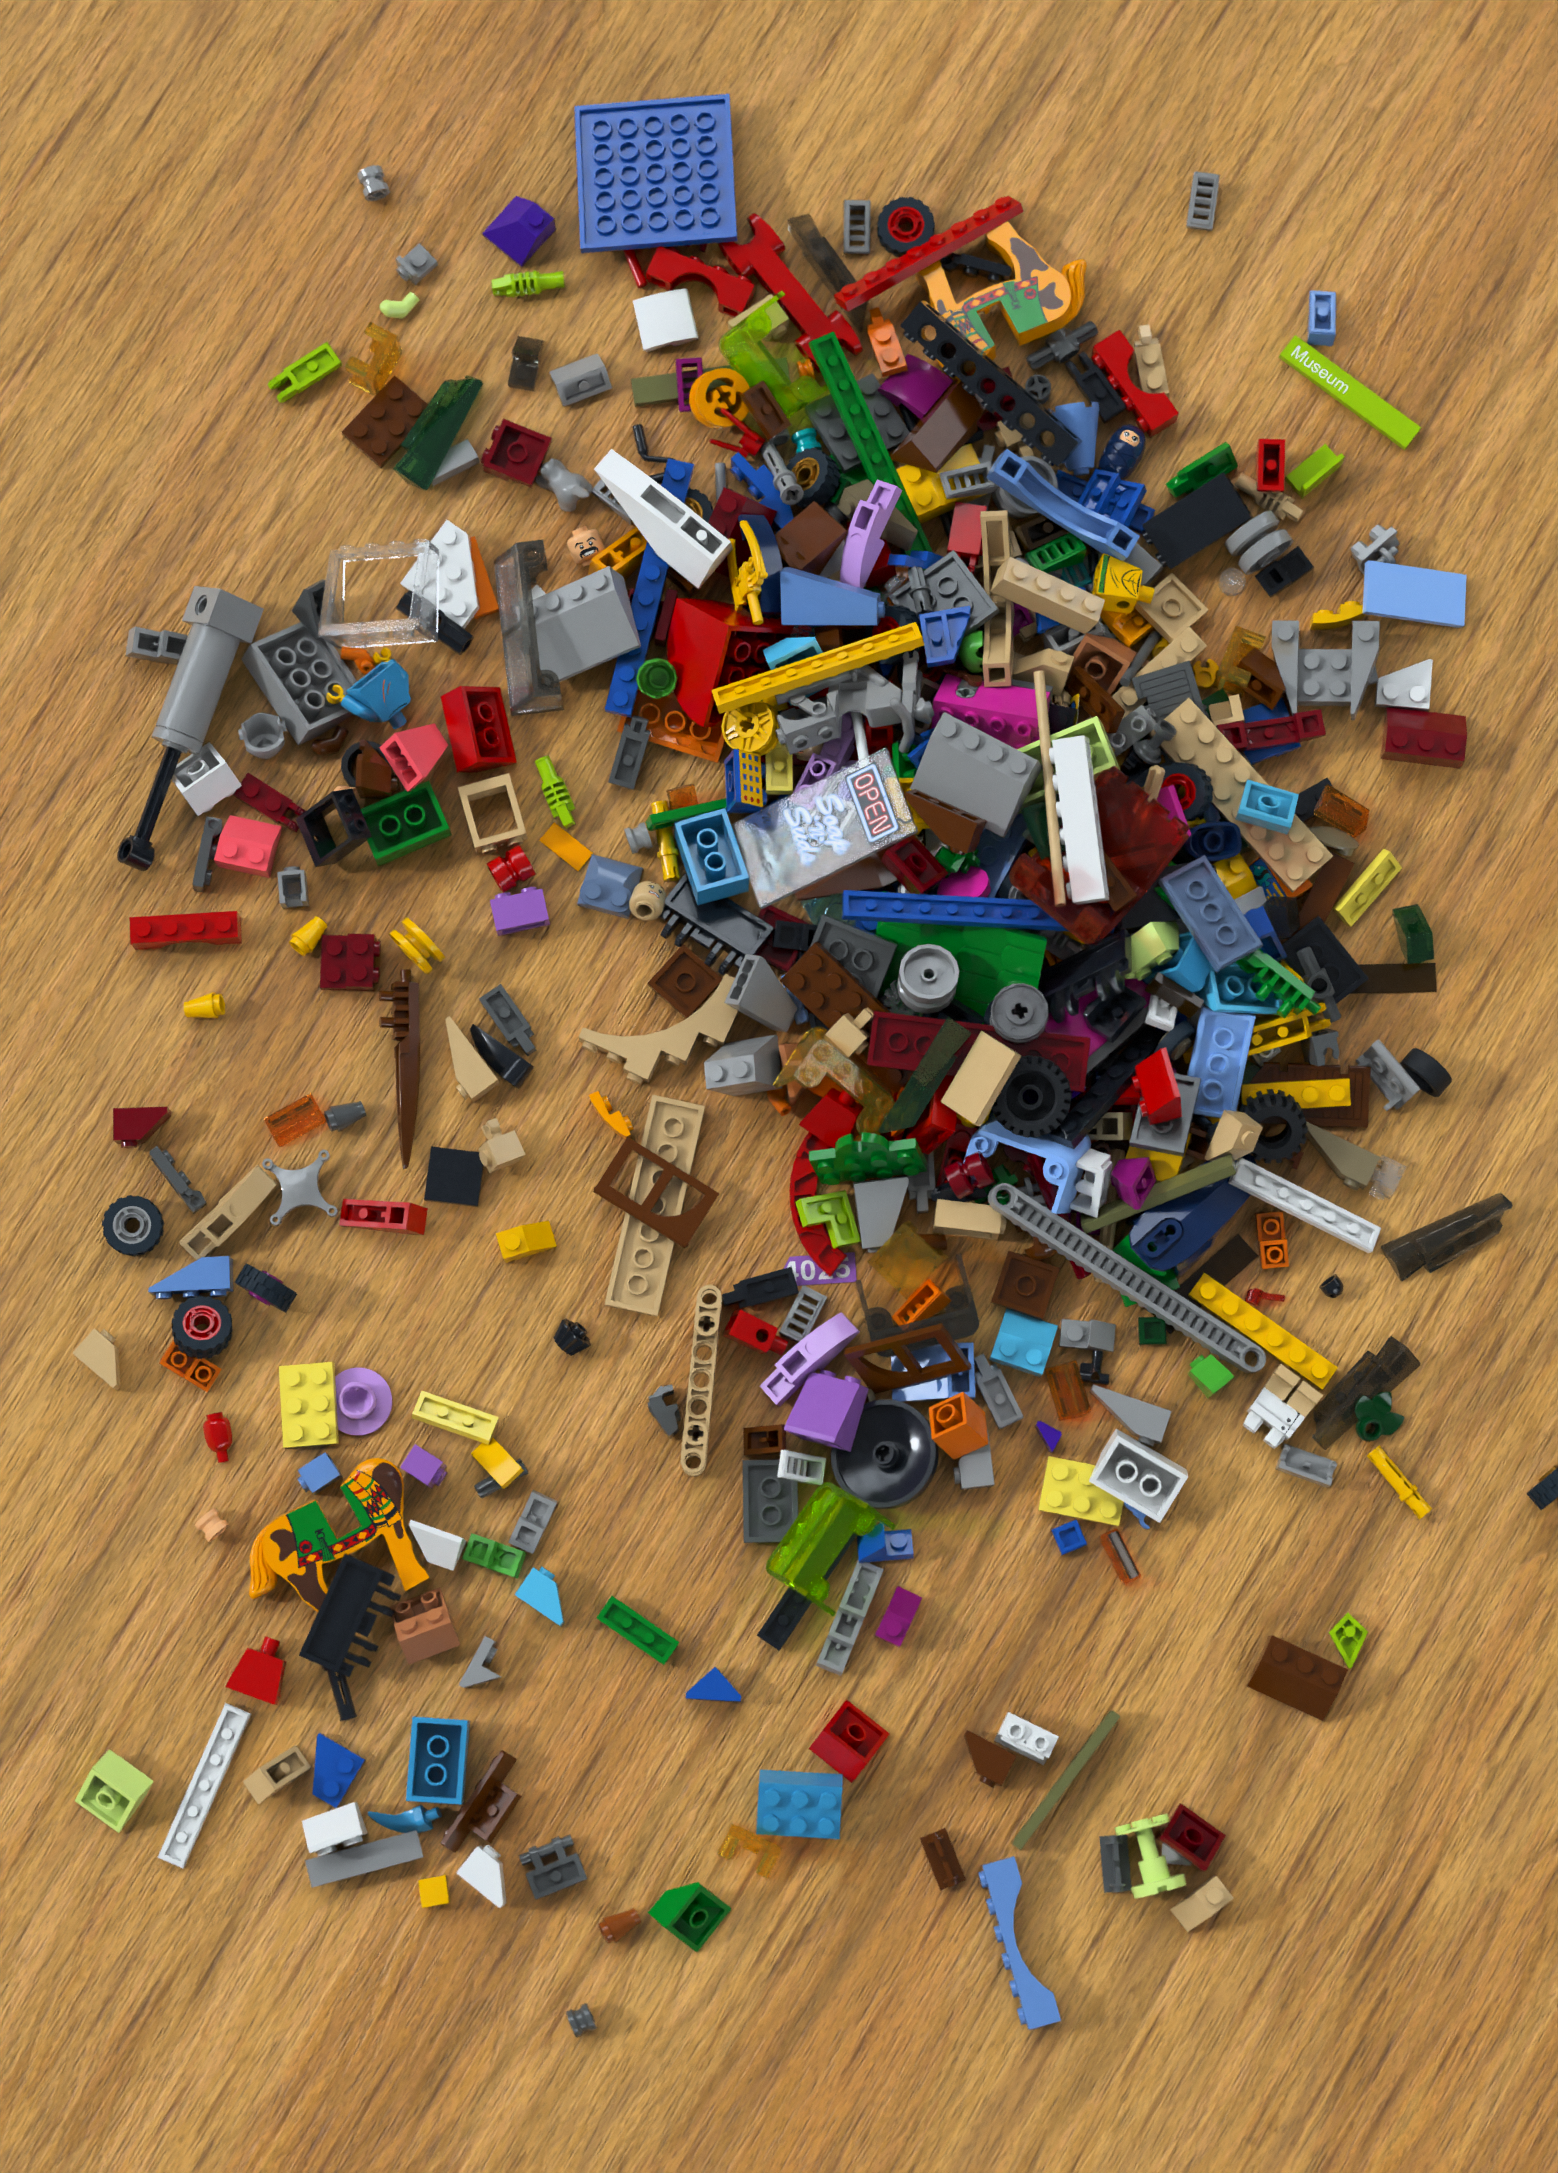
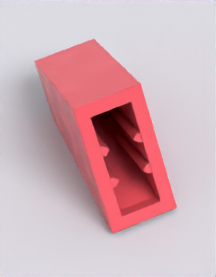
M434 723L396 732L379 748L406 791L409 792L427 777L448 747V744Z

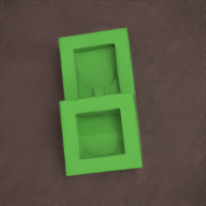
M471 1533L462 1559L518 1579L527 1553Z

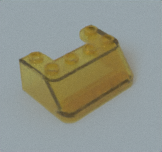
M818 1026L808 1030L773 1085L778 1088L795 1080L805 1088H813L821 1082L826 1074L864 1106L856 1120L858 1135L854 1141H862L861 1132L880 1135L895 1110L892 1089L855 1053L850 1057L843 1053L825 1035L828 1032L827 1029Z

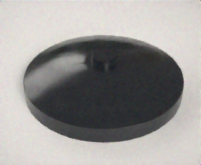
M890 1399L875 1400L864 1404L851 1452L831 1448L833 1473L842 1490L858 1503L874 1509L898 1508L919 1497L932 1481L939 1459V1447L932 1440L931 1425L927 1418L910 1405Z

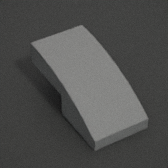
M533 1490L508 1543L534 1554L558 1501Z

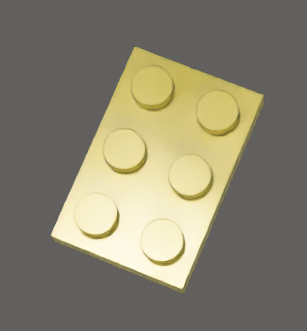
M334 1362L279 1366L283 1448L339 1444Z
M1048 1456L1038 1511L1119 1526L1124 1502L1089 1482L1096 1465Z

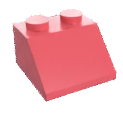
M230 815L220 834L214 858L216 865L220 868L270 878L282 826Z

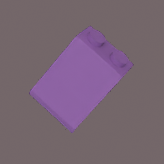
M821 1369L820 1374L810 1372L785 1424L784 1430L806 1441L851 1452L868 1388L861 1385L860 1379L845 1376V1380L836 1378V1373Z

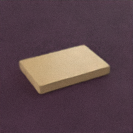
M981 1031L941 1102L973 1124L981 1127L1021 1055L989 1034Z

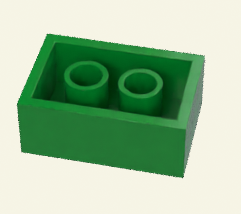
M429 780L417 785L409 792L404 790L361 809L372 835L367 842L378 866L452 835Z

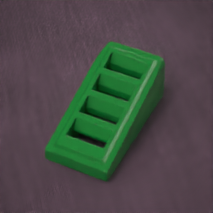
M1068 533L1026 553L1025 558L1030 566L1049 573L1083 563L1086 547L1081 539L1072 533ZM1039 558H1043L1046 563L1043 564Z

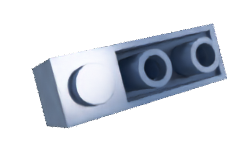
M230 1256L202 1257L149 1287L148 1292L151 1295H156V1299H172V1294H183V1298H196L199 1296V1293H210L211 1297L227 1296V1292H233V1259Z

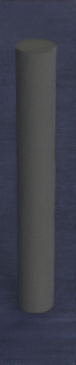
M1157 631L1151 632L1121 677L1120 684L1122 686L1128 687L1132 678L1136 676L1161 636Z

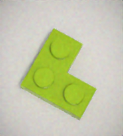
M846 1190L802 1198L795 1202L803 1227L826 1223L833 1249L861 1242Z

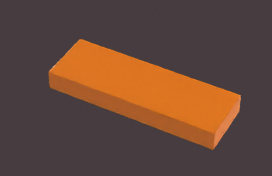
M474 536L470 538V549L474 563L475 585L480 609L474 615V619L499 612V607Z

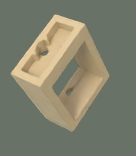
M509 773L458 787L476 853L482 852L483 855L491 854L498 851V847L508 845L509 848L523 844V840L528 839ZM507 791L518 829L479 839L469 802Z
M937 1199L932 1233L997 1240L999 1234H1004L1006 1217L995 1211L990 1205Z

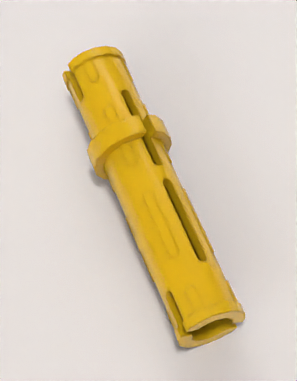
M668 801L653 802L651 804L653 814L668 811ZM672 827L656 830L659 846L657 856L661 860L664 882H668V879L669 882L680 880L677 856L679 854L678 849H675Z
M1380 1445L1367 1455V1458L1370 1459L1399 1494L1398 1498L1400 1501L1404 1500L1419 1520L1432 1510V1507L1429 1506L1417 1491L1418 1487L1415 1484L1412 1485Z

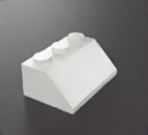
M1115 1429L1101 1452L1089 1482L1160 1523L1187 1480L1188 1473L1187 1469L1122 1431Z

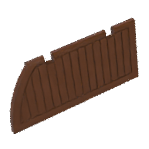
M1263 1062V1066L1249 1082L1250 1084L1349 1078L1351 1106L1301 1108L1305 1120L1317 1126L1368 1128L1371 1066L1348 1065V1074H1340V1065L1325 1064L1315 1066L1312 1064L1288 1063L1287 1071H1280L1279 1062ZM1271 1116L1265 1118L1260 1123L1287 1124V1121L1279 1116Z

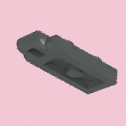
M633 715L631 724L624 725L608 783L634 790L651 732L646 730L649 719Z

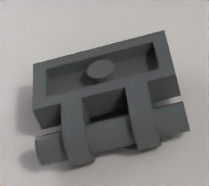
M571 1835L563 1838L555 1837L551 1839L552 1842L538 1848L533 1846L528 1848V1852L519 1855L523 1866L531 1862L535 1866L536 1870L526 1873L535 1900L588 1879L578 1853L568 1857L566 1855L565 1848L574 1845ZM556 1852L559 1860L544 1866L541 1858Z

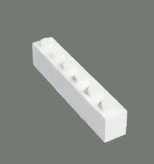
M1082 735L1052 740L1053 748H1049L1051 764H1055L1056 775H1053L1052 779L1054 790L1059 792L1060 799L1059 802H1056V811L1058 818H1062L1063 828L1059 830L1061 844L1066 847V856H1063V866L1065 872H1069L1070 882L1066 883L1067 896L1077 905L1109 900V891L1089 738Z

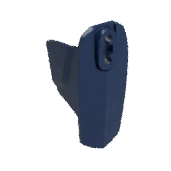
M1252 1155L1242 1156V1158L1257 1165ZM1205 1161V1162L1202 1163L1200 1166H1202V1165H1204V1164H1206V1163H1209V1162H1211V1161ZM1227 1177L1132 1215L1126 1221L1128 1225L1134 1224L1129 1233L1130 1247L1150 1269L1164 1272L1175 1267V1275L1179 1279L1214 1245L1216 1237L1251 1194L1229 1184L1230 1177ZM1166 1228H1171L1174 1235L1169 1234L1166 1237L1164 1235ZM1147 1245H1152L1155 1252L1149 1251Z

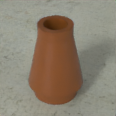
M632 1908L625 1912L604 1917L603 1921L598 1923V1927L608 1944L612 1941L616 1943L636 1925L640 1924L641 1920L636 1910Z

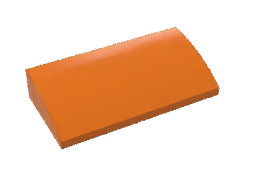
M638 689L631 718L621 716L617 729L618 732H623L625 724H631L633 715L649 719L646 730L651 731L648 741L716 763L719 762L726 743L721 726L703 728L695 723L682 709L675 693L671 692L666 697L654 699L641 693Z

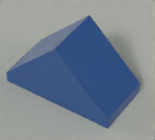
M714 1667L686 1692V1699L741 1702V1695L721 1672Z

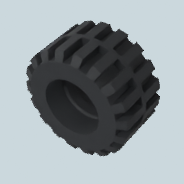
M1267 1089V1094H1262L1259 1091L1256 1092L1257 1097L1254 1099L1249 1096L1246 1099L1247 1105L1242 1104L1239 1108L1240 1112L1246 1113L1259 1124L1265 1118L1271 1116H1279L1287 1121L1284 1130L1278 1135L1271 1137L1259 1135L1255 1148L1249 1155L1253 1154L1254 1159L1258 1161L1263 1158L1264 1162L1271 1164V1160H1276V1163H1282L1281 1158L1287 1157L1288 1160L1293 1158L1292 1152L1299 1153L1301 1150L1300 1143L1305 1144V1134L1308 1133L1306 1120L1299 1103L1295 1102L1294 1097L1290 1094L1286 1097L1284 1091L1278 1090L1277 1094H1274L1273 1089Z

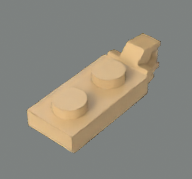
M1149 324L1139 326V341H1134V357L1140 389L1152 394L1164 392L1166 396H1169L1162 351L1158 338H1152Z

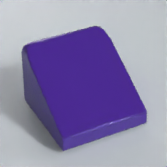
M1038 1421L1035 1428L1049 1452L1052 1453L1062 1436V1432L1042 1421Z

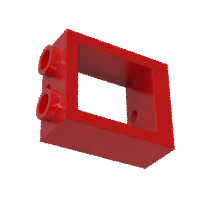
M930 1074L921 1082L919 1106L913 1121L907 1128L906 1139L916 1138L922 1153L929 1155L955 1132L957 1112L941 1102L954 1076Z

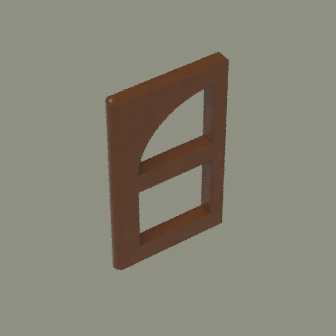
M629 1137L626 1138L593 1191L684 1249L688 1247L690 1240L719 1196V1193ZM632 1151L664 1169L642 1205L610 1186ZM673 1176L705 1195L699 1204L680 1215L662 1216L651 1212Z
M942 1323L845 1348L844 1352L847 1360L867 1387L875 1394L971 1370L972 1368L971 1363ZM935 1337L951 1360L922 1368L906 1345ZM892 1349L907 1371L883 1369L872 1364L863 1356Z

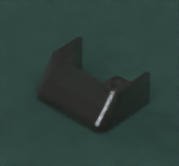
M961 1253L956 1254L954 1258L961 1285L951 1287L945 1292L952 1300L945 1307V1312L935 1314L928 1319L898 1326V1324L893 1325L891 1315L886 1309L882 1307L868 1309L861 1279L855 1281L854 1286L870 1342L941 1323L954 1341L975 1334L979 1327V1318ZM934 1337L907 1344L906 1346L910 1352L940 1345V1343ZM892 1349L876 1352L882 1358L896 1356Z

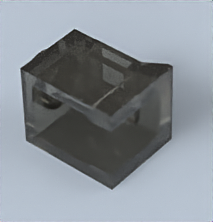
M1271 896L1262 905L1280 940L1290 938L1300 927L1296 897Z

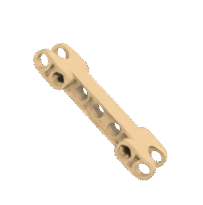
M713 1285L701 1287L696 1300L681 1450L682 1469L689 1476L702 1474L707 1462L722 1311L721 1292ZM712 1294L716 1296L717 1301L711 1305L705 1304L702 1300L706 1295ZM706 1323L710 1324L709 1330L704 1329ZM708 1347L712 1351V1356L710 1359L702 1361L696 1355L698 1349ZM699 1374H705L709 1377V1384L704 1388H699L694 1384V1378ZM696 1401H702L706 1404L707 1409L704 1414L696 1415L691 1411L692 1404ZM698 1432L699 1438H694L693 1433ZM693 1456L701 1460V1464L695 1469L686 1466L688 1458Z

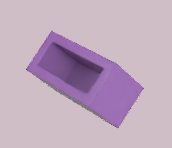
M528 887L522 889L519 894L500 893L495 895V899L490 900L498 936L550 925L542 889L537 890V887Z
M416 1444L400 1466L406 1473L431 1489L435 1484L440 1486L447 1475L445 1471L446 1465Z

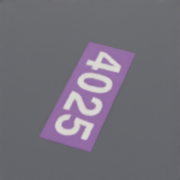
M855 1252L845 1253L847 1257L831 1277L825 1274L809 1255L789 1257L783 1268L792 1267L797 1286L857 1282Z

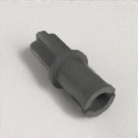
M911 567L908 571L911 586L909 593L910 597L914 600L916 616L920 618L919 614H924V611L927 613L933 612L929 598L931 590L926 584L923 568Z
M520 1458L516 1462L524 1471L516 1479L528 1474ZM492 1476L474 1486L480 1498H485L502 1488Z

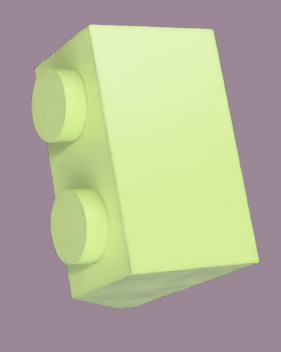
M1150 922L1131 936L1132 972L1124 975L1126 979H1145L1152 973L1151 969L1157 965L1161 966L1173 958L1172 954L1179 950V926L1176 922Z
M109 1749L92 1767L75 1802L119 1833L144 1800L154 1781Z

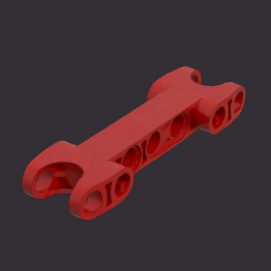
M753 213L747 217V222L754 234V238L749 243H718L728 264L738 276L748 278L754 275L769 295L772 294L787 317L802 334L794 341L795 346L805 360L810 359L812 367L820 375L822 373L808 344L810 341L834 331L841 347H844L855 356L863 351L857 335L843 315L835 310L826 316L778 257L786 248L776 232L759 215Z

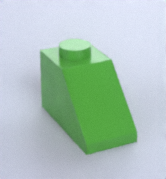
M1201 1354L1189 1364L1192 1369L1187 1373L1207 1398H1210L1234 1378L1233 1374L1211 1354L1206 1358Z

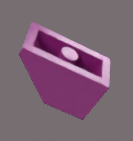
M1143 1157L1119 1159L1111 1172L1110 1180L1112 1186L1116 1189L1118 1197L1134 1210H1138L1155 1184L1156 1177L1150 1158Z
M897 1586L875 1633V1637L899 1648L922 1597Z

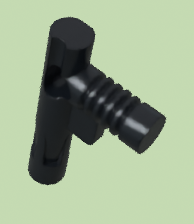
M1093 1350V1363H1081L1080 1370H1076L1077 1375H1066L1075 1376L1080 1382L1108 1385L1109 1374L1101 1373L1104 1351ZM1094 1372L1098 1373L1099 1380L1091 1379Z

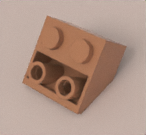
M441 1587L390 1606L394 1611L392 1620L398 1641L409 1665L460 1645L457 1631Z

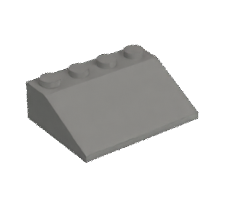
M610 566L517 607L522 630L548 687L641 647L624 577Z
M302 622L250 644L241 660L280 719L285 721L286 728L297 745L322 735L354 715L343 708L341 702L338 704L329 703L326 695L331 693L333 696H339L338 693L332 690V687L340 685L343 688V695L346 696L348 695L346 690L353 686L357 680L341 659V656L327 635L316 639Z
M943 712L930 736L910 789L919 790L987 820L984 828L1004 838L1040 774L1042 765L1038 760Z

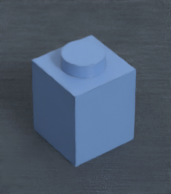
M325 1452L298 1469L301 1476L297 1480L305 1492L310 1490L316 1495L342 1478V1475L330 1456Z

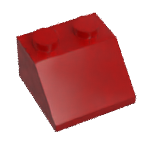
M1165 1047L1136 1065V1076L1132 1077L1135 1093L1140 1092L1143 1099L1139 1101L1142 1117L1148 1116L1150 1125L1182 1117L1181 1096Z
M846 1699L808 1749L853 1783L890 1733Z

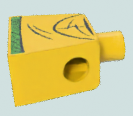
M1103 553L1095 569L1092 594L1105 600L1102 608L1103 611L1129 614L1132 612L1137 600L1151 603L1154 588L1140 585L1142 570Z

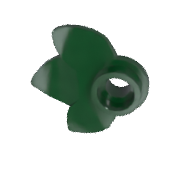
M1391 1392L1378 1393L1372 1399L1362 1395L1355 1405V1415L1358 1419L1356 1433L1362 1440L1374 1441L1381 1435H1391L1403 1423L1404 1417L1402 1415L1390 1412L1392 1405ZM1371 1423L1370 1430L1365 1431L1366 1426Z

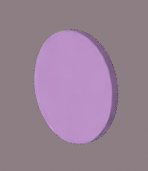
M366 1368L347 1369L335 1376L338 1430L349 1435L362 1436L373 1433L382 1427L392 1409V1393L387 1382L378 1373Z

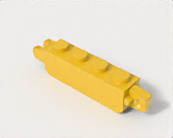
M1318 1003V1005L1321 1006V1009L1317 1012V1014L1322 1013L1327 1009L1325 1003ZM1306 1008L1298 1015L1293 1013L1294 1009H1292L1286 1018L1272 1014L1256 1018L1248 1056L1307 1039L1312 1036L1311 1032L1330 1027V1019H1320L1309 1023L1307 1016L1313 1014ZM1190 1047L1183 1054L1185 1064L1190 1063L1193 1047Z

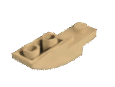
M256 1165L219 1200V1204L180 1240V1245L196 1260L205 1257L213 1248L219 1247L252 1214L277 1183L263 1169Z

